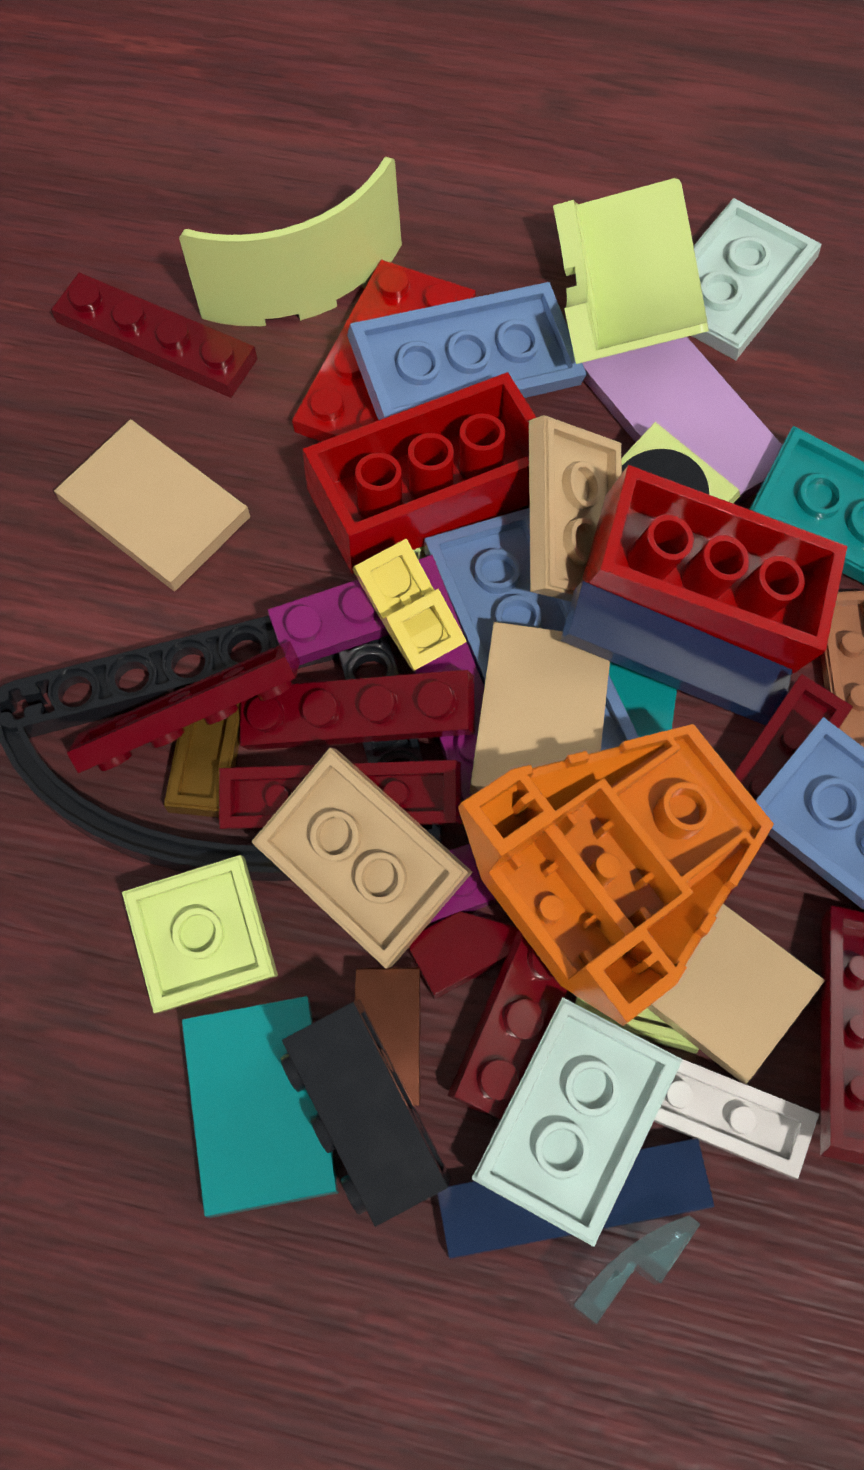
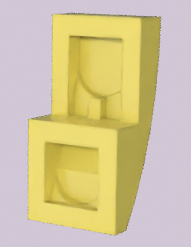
M407 539L353 567L352 570L375 611L413 671L467 642L439 589H433Z

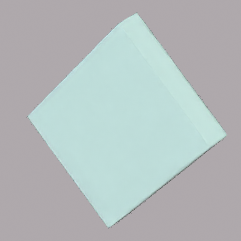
M733 198L694 245L709 331L692 335V337L736 361L817 259L822 244Z
M562 997L472 1180L594 1247L683 1059Z

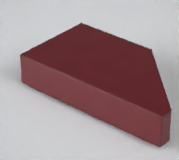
M460 911L423 930L408 947V951L416 966L420 967V973L435 1000L504 963L518 928Z

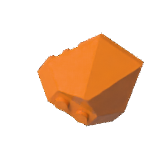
M694 724L623 741L618 747L590 754L587 751L571 754L562 761L534 768L530 764L511 769L461 802L458 807L483 883L560 986L622 1026L677 985L687 969L685 965L701 939L710 931L717 919L716 914L730 891L738 885L774 825Z

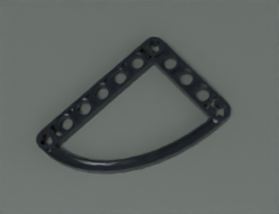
M269 615L21 678L0 687V743L16 772L40 801L72 828L99 844L134 859L179 872L191 871L242 855L245 857L251 880L292 881L255 845H233L187 839L148 829L108 813L79 796L59 780L44 763L32 741V737L125 714L234 666L238 662L231 659V652L242 641L251 640L257 642L262 647L260 654L279 646ZM388 636L299 665V668L340 658L345 680L356 679L354 675L361 664L375 661L385 666L387 669L386 676L399 675ZM195 654L205 659L204 669L197 676L183 678L175 674V667L181 658ZM132 669L147 671L149 673V680L141 690L127 693L119 689V681L127 671ZM77 683H85L92 687V695L85 704L79 707H68L63 704L64 693L70 686ZM45 693H48L49 700L55 709L53 712L49 713L44 706L48 704L43 696ZM26 700L30 706L24 709L25 717L16 720L11 713L17 711V702ZM418 739L362 742L368 763L424 761ZM421 825L423 828L431 827L427 831L440 843L442 842L441 825Z

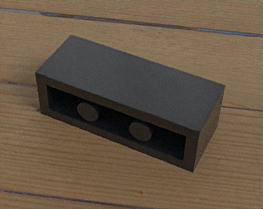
M360 999L282 1039L287 1053L280 1056L283 1069L297 1092L304 1089L307 1090L318 1112L310 1117L313 1129L327 1153L337 1150L348 1172L347 1175L341 1177L342 1186L350 1204L358 1215L367 1211L376 1227L449 1187L451 1176Z

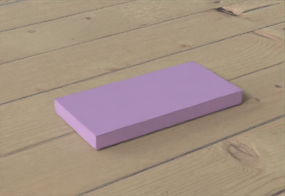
M688 337L582 363L587 374L584 378L586 384L635 442L656 422L739 489L740 497L734 504L741 503L759 491L782 444Z

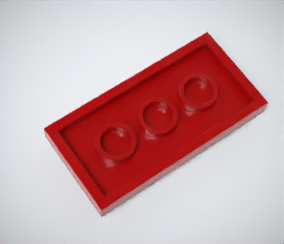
M381 259L293 417L294 432L322 442L378 421L347 336L351 323L475 298L476 290Z

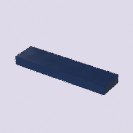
M584 581L574 589L560 640L765 726L788 694L792 669Z
M691 1139L640 1149L602 1230L715 1207L699 1140ZM476 1181L449 1186L438 1193L449 1259L573 1236Z

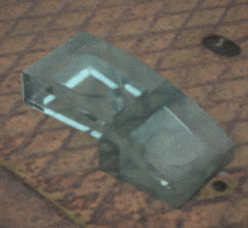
M688 1215L647 1234L609 1262L589 1282L570 1307L589 1323L595 1325L599 1322L634 1270L653 1285L661 1283L700 1226V1223Z

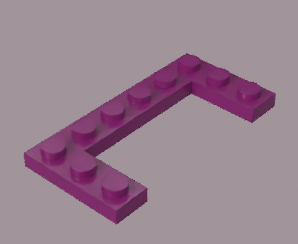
M433 555L418 559L433 589H439L462 631ZM358 580L268 609L279 645L290 641L300 660L299 665L390 635ZM467 642L414 671L412 670L413 674L468 669L474 675L475 734L437 737L445 759L461 762V802L474 795L470 793V785L484 694V685ZM470 843L449 851L473 873L426 928L460 911L469 913L498 902L481 879Z

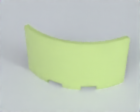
M384 157L376 171L355 193L325 213L300 224L264 233L222 235L190 229L183 230L179 240L202 319L236 326H266L265 319L282 318L298 314L301 321L336 308V300L353 291L361 285L365 289L380 260L392 262L402 246L395 160Z
M679 179L665 180L581 204L571 200L553 205L566 276L576 274L577 286L566 288L567 305L564 308L576 364L709 331L684 193Z

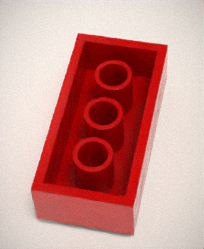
M508 372L302 449L307 490L352 574H354L352 570L354 566L404 539H407L412 550L424 546V538L496 518L530 504L529 420L537 417Z
M628 465L605 495L582 581L792 669V674H795L826 652L847 546Z

